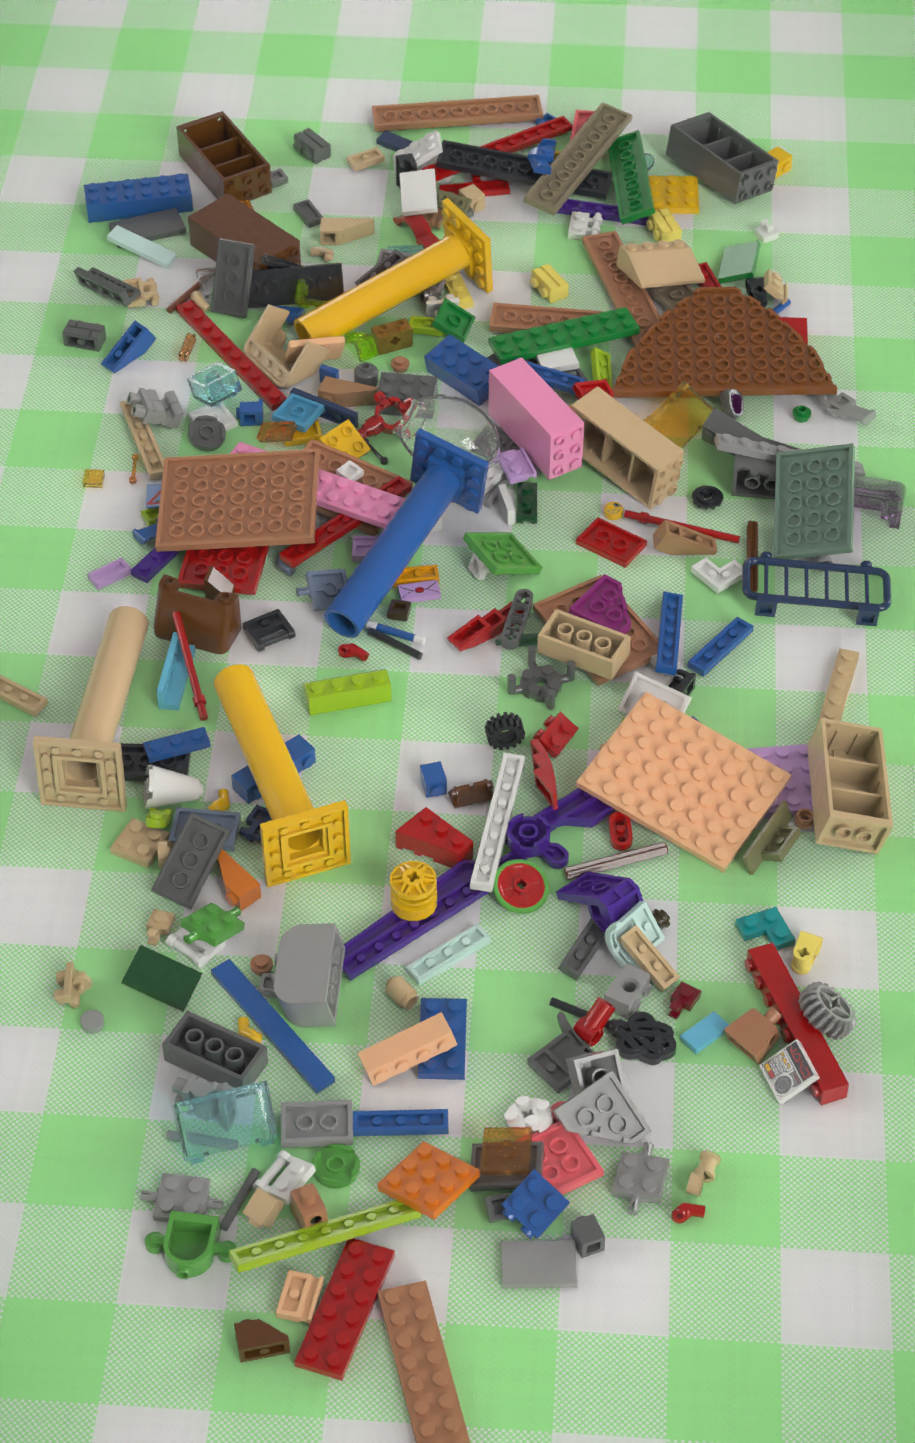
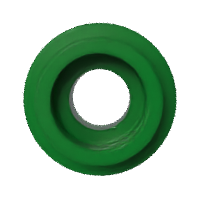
M804 405L795 407L792 411L794 420L800 423L807 422L811 417V410Z

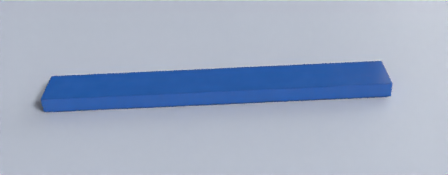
M230 959L211 969V975L316 1094L335 1083V1077Z

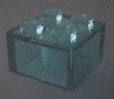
M216 362L187 378L193 397L210 407L218 406L225 399L235 397L238 392L242 391L236 370L220 362Z

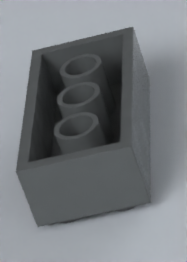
M186 1011L162 1043L165 1061L212 1083L214 1081L217 1083L227 1082L230 1086L234 1087L236 1094L243 1097L268 1064L267 1046L189 1011Z

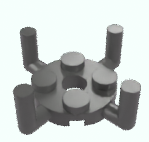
M531 645L528 647L527 664L530 669L522 672L520 685L517 686L516 676L509 674L507 677V692L509 695L522 693L528 699L531 697L536 702H545L547 709L553 710L555 708V698L561 692L562 684L572 682L575 679V662L569 660L567 662V674L560 676L551 665L537 666L536 647ZM537 683H545L546 685L540 686Z

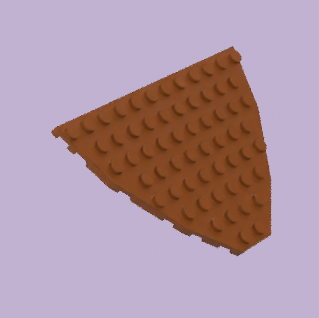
M698 287L694 290L693 295L690 297L686 296L676 304L675 308L664 312L657 324H653L639 340L638 345L628 352L612 391L614 392L613 398L720 396V393L726 389L737 390L742 396L837 394V386L833 384L831 375L826 372L824 363L817 351L811 345L808 346L803 341V337L786 321L782 322L775 311L770 308H764L760 305L761 302L750 295L748 297L745 296L737 287Z

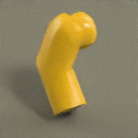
M220 789L218 791L219 799L213 801V804L208 806V810H228L230 807L229 791L227 789Z

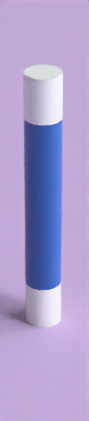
M368 621L367 623L368 629L374 628L384 634L421 645L425 644L426 637L373 621Z

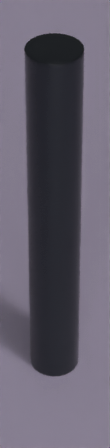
M374 628L369 629L368 635L418 660L422 658V652Z

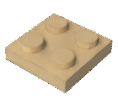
M132 818L110 847V852L113 855L149 868L158 856L157 842L168 841L170 833L159 828L146 827L144 822Z

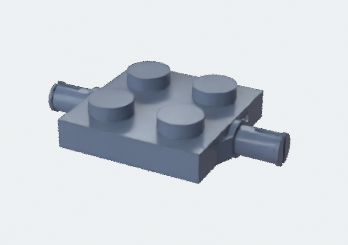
M345 569L306 572L307 587L296 588V595H308L314 611L327 610L348 580Z

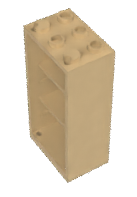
M598 386L571 405V409L584 422L582 459L650 510L656 505L659 506L669 495L672 496L677 491L684 450Z
M820 718L807 744L815 842L821 845L879 854L893 829L882 728Z

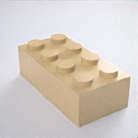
M556 609L538 634L537 653L564 663L573 660L575 667L612 680L630 654L631 636Z

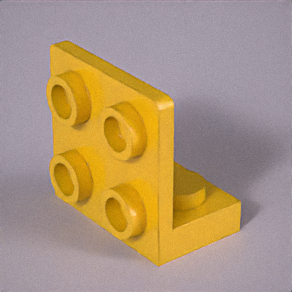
M349 419L318 440L320 443L358 459L371 450Z

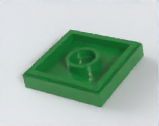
M445 298L431 326L447 336L452 335L464 343L476 317Z

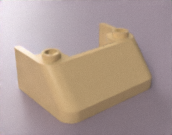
M268 304L244 345V354L277 386L288 388L313 376L327 355L329 348L308 341L296 362L286 363V351L282 348L286 342V333L281 327L290 312Z

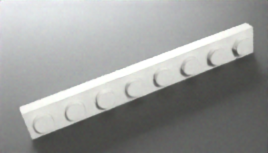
M504 753L470 881V889L492 892L496 872L506 839L508 822L511 819L525 764V756Z

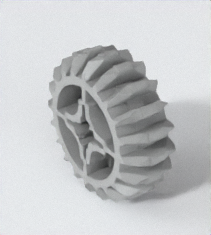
M818 981L817 983L809 984L802 991L798 1000L799 1005H801L800 1010L804 1012L803 1016L809 1020V1023L815 1029L817 1028L821 1034H826L828 1038L832 1037L837 1040L838 1038L846 1037L854 1029L857 1020L855 1011L851 1009L852 1006L846 1001V998L840 992L838 993L834 987H829L828 984Z

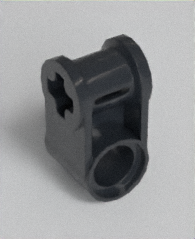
M764 277L747 278L745 280L747 295L761 302V306L766 307V294L768 292L764 289Z

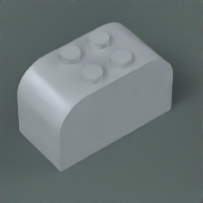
M336 923L297 925L286 931L280 940L279 950L274 958L276 971L272 974V986L287 1020L293 1025L299 1027L336 1025L345 946Z

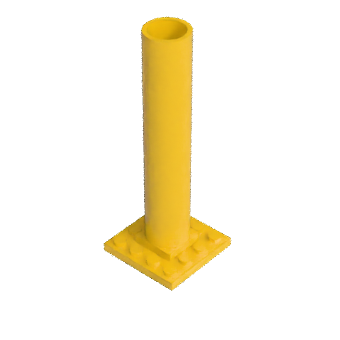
M446 198L442 201L441 210L444 228L443 239L295 319L294 328L299 340L343 336L461 270H464L466 275L472 278L480 289H483L487 294L493 291L490 238L450 199Z
M242 664L224 668L214 679V687L272 819L260 824L264 877L267 887L351 864L349 814L346 801L334 802L318 808L313 807L252 669Z

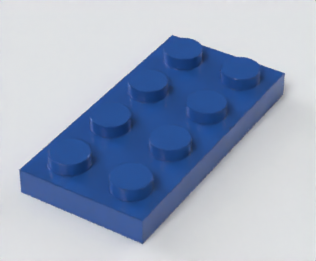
M421 998L420 1022L442 1012L454 1035L457 1046L430 1058L426 1062L418 1064V1079L465 1080L467 999Z

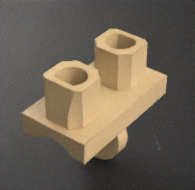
M73 961L67 962L66 970L56 973L57 983L60 987L64 986V988L54 990V999L59 1005L69 1003L72 1008H78L80 994L91 988L92 979L86 976V972L77 971L74 968Z

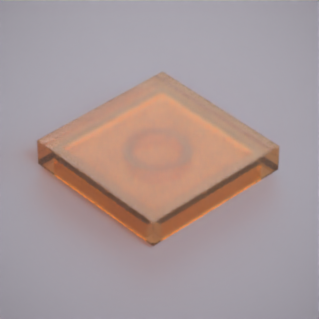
M484 1127L480 1163L481 1175H529L532 1128Z

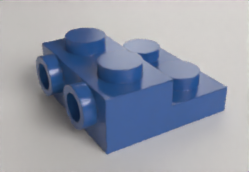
M534 1169L501 1206L504 1208L502 1213L511 1222L516 1219L522 1225L520 1230L528 1238L531 1239L534 1236L538 1239L570 1202Z

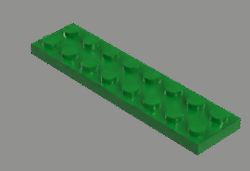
M636 130L618 137L608 149L622 225L656 213L640 131Z
M624 307L488 338V344L499 363L504 365L516 360V358L526 360L535 358L540 354L570 347L575 349L640 334V327L628 309Z

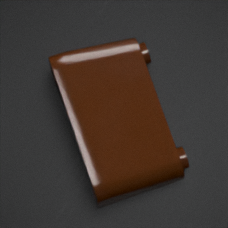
M164 574L158 584L153 625L156 637L171 641L173 632H177L172 614L180 612L189 645H195L196 649L214 654L228 652L242 629L239 595L231 592H221L216 595L214 600L184 593L178 591L179 581L177 578Z

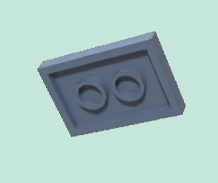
M176 807L169 840L172 843L176 842L192 812L230 830L231 833L223 850L234 852L241 813Z

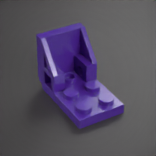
M586 872L556 891L558 900L587 905L591 918L604 933L613 922L618 921L638 902L643 901L639 886L631 878Z

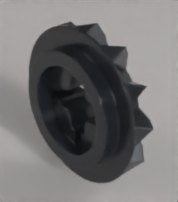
M713 486L698 487L692 493L693 504H697L698 508L704 507L706 510L708 508L714 510L716 506H721L723 493Z

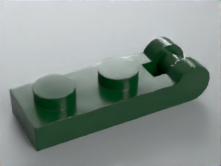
M518 482L517 523H523V521L537 523V483Z

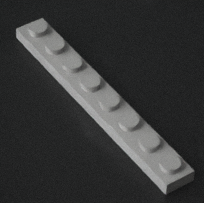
M716 433L714 438L716 450L776 462V453L795 451L783 445L775 446L764 441L756 442L745 437H733L730 434ZM855 461L854 479L863 480L865 477L863 464Z

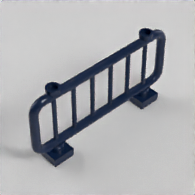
M766 551L761 553L760 557L747 558L742 565V591L747 598L756 601V616L775 617L777 603L858 610L856 625L877 626L879 612H883L891 606L890 575L882 568L872 567L870 561H863L860 566L779 559L772 558V553ZM751 565H764V593H755L750 590ZM768 566L784 567V595L768 594ZM788 567L804 569L805 597L788 596ZM808 569L824 571L825 599L809 598ZM828 571L844 572L845 601L829 599ZM848 573L864 574L865 603L849 601ZM868 575H877L883 580V603L881 604L869 603Z

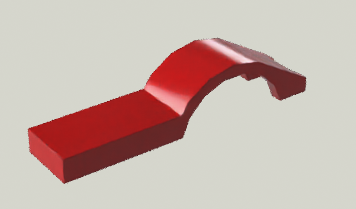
M421 214L404 217L401 215L393 218V222L398 226L404 222L411 228L416 238V243L422 249L440 241L432 233L430 226Z

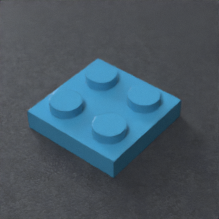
M292 393L272 414V421L305 433L325 411L324 405Z

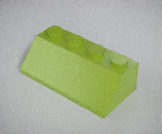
M387 669L302 683L310 715L392 701L391 682Z

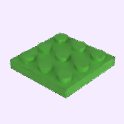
M465 532L463 540L479 557V560L489 568L492 574H540L543 567L511 532Z

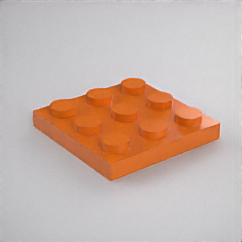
M423 1141L377 1183L378 1191L435 1220L480 1177V1170Z

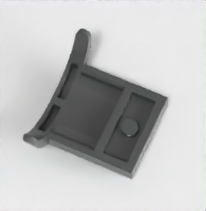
M563 1012L557 1014L562 1034L527 1059V1064L558 1094L571 1085L566 1059L595 1052L576 1034Z

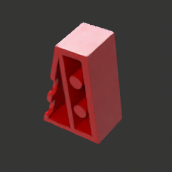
M427 807L395 831L396 848L401 850L406 848L414 851V855L420 857L425 855L433 858L434 862L452 868L463 859H473V841Z

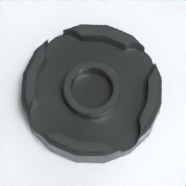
M204 415L198 416L190 423L187 435L189 442L195 448L209 452L222 446L225 441L226 430L223 423H220L217 418Z

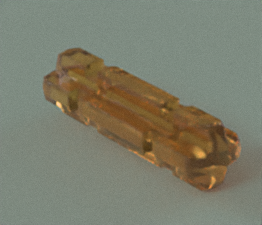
M187 333L178 354L180 361H188L196 342V335L194 333Z

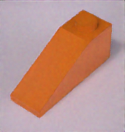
M222 849L217 859V865L226 894L225 898L231 906L238 907L242 911L261 898L260 883Z

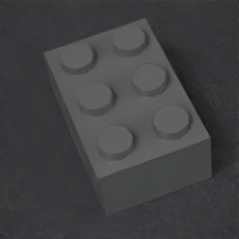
M381 372L377 392H383L387 397L386 400L391 396L398 397L402 403L404 400L412 398L416 405L411 411H408V417L433 419L438 394L436 376ZM394 405L380 412V414L402 416Z

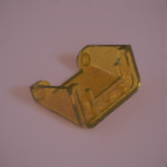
M683 381L643 421L682 449L702 429V425L714 408Z

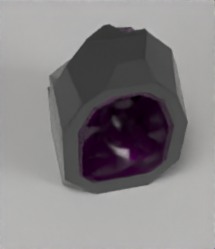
M734 389L722 391L719 396L721 411L733 419L740 417L744 411V398L742 394Z

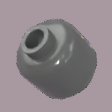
M368 362L357 365L354 369V382L376 387L378 384L377 367Z

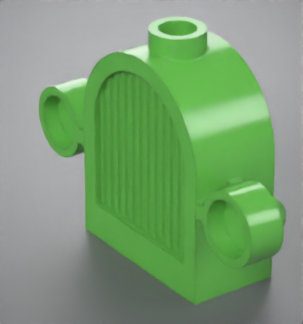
M171 1211L165 1235L159 1232H151L145 1237L146 1250L151 1254H158L164 1250L167 1267L180 1279H189L205 1273L211 1267L215 1255H218L220 1261L230 1263L229 1250L237 1248L236 1244L232 1241L218 1242L221 1231L219 1216Z

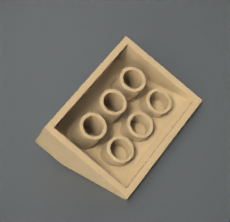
M683 240L658 241V243L643 242L642 244L628 243L627 245L619 246L616 266L640 288L705 283V278L692 249Z

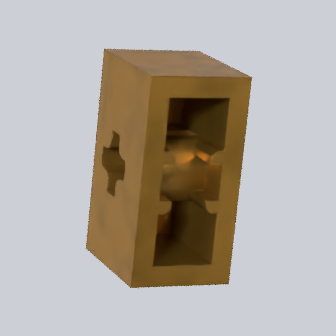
M406 318L371 327L372 346L378 355L413 346L412 327Z

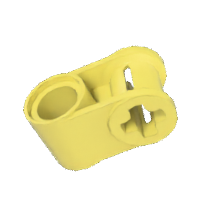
M800 931L791 962V969L795 973L801 975L809 973L815 958L820 952L823 937Z

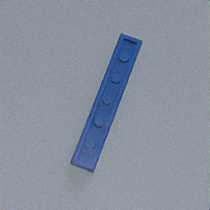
M663 591L655 672L676 676L683 602V595Z

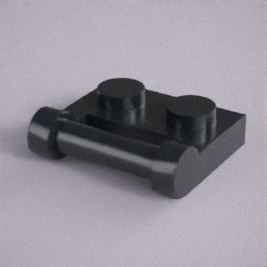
M279 609L242 623L243 630L254 643L258 652L284 639L296 637L293 627ZM281 629L284 630V631H282V632H280V633H278V634H275V635H273V636H270V637H268V638H265V639L261 640V638L264 637V636H267V635H269V634H272V633H274V632H277V631H279V630H281Z

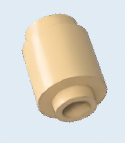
M402 976L392 977L386 983V994L399 1007H404L408 1010L417 1003L419 999L417 991Z

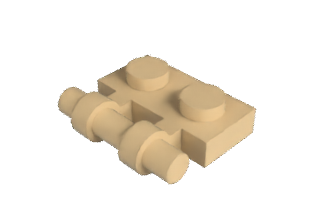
M141 277L123 280V282L141 291V294L128 305V308L146 306V301H150L153 306L159 304V293L156 291L157 283L153 278H148L144 282H142Z

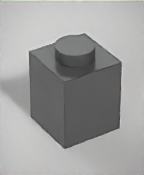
M594 1214L580 1216L571 1221L570 1235L575 1240V1245L582 1258L605 1250V1235Z

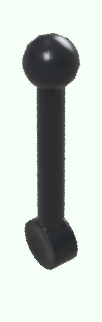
M364 438L371 451L380 459V463L386 465L388 458L383 457L369 443V440Z

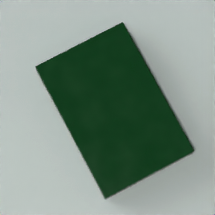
M140 945L122 980V984L184 1012L203 973Z

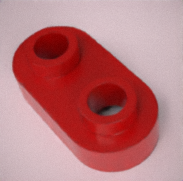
M615 812L609 817L610 842L614 849L619 851L628 850L632 846L633 841L631 819L621 812Z

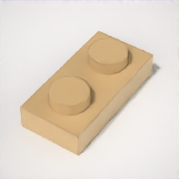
M378 147L347 156V163L354 171L385 162V155Z

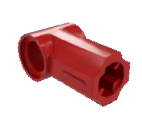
M598 997L586 1016L576 1022L573 1030L581 1040L590 1047H593L602 1038V1029L616 1008L608 1001Z

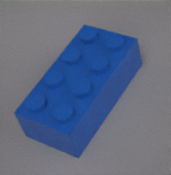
M448 335L424 356L427 372L436 376L448 386L479 406L489 399V370L499 367L491 360L452 335Z

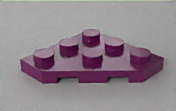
M606 574L569 608V614L626 634L631 629V620L628 616L622 584Z

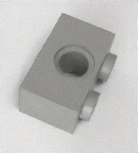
M628 963L624 965L604 994V1000L616 1008L613 1013L628 1020L633 1012L636 1013L638 1011L641 999L644 996L647 997L652 988L650 974Z

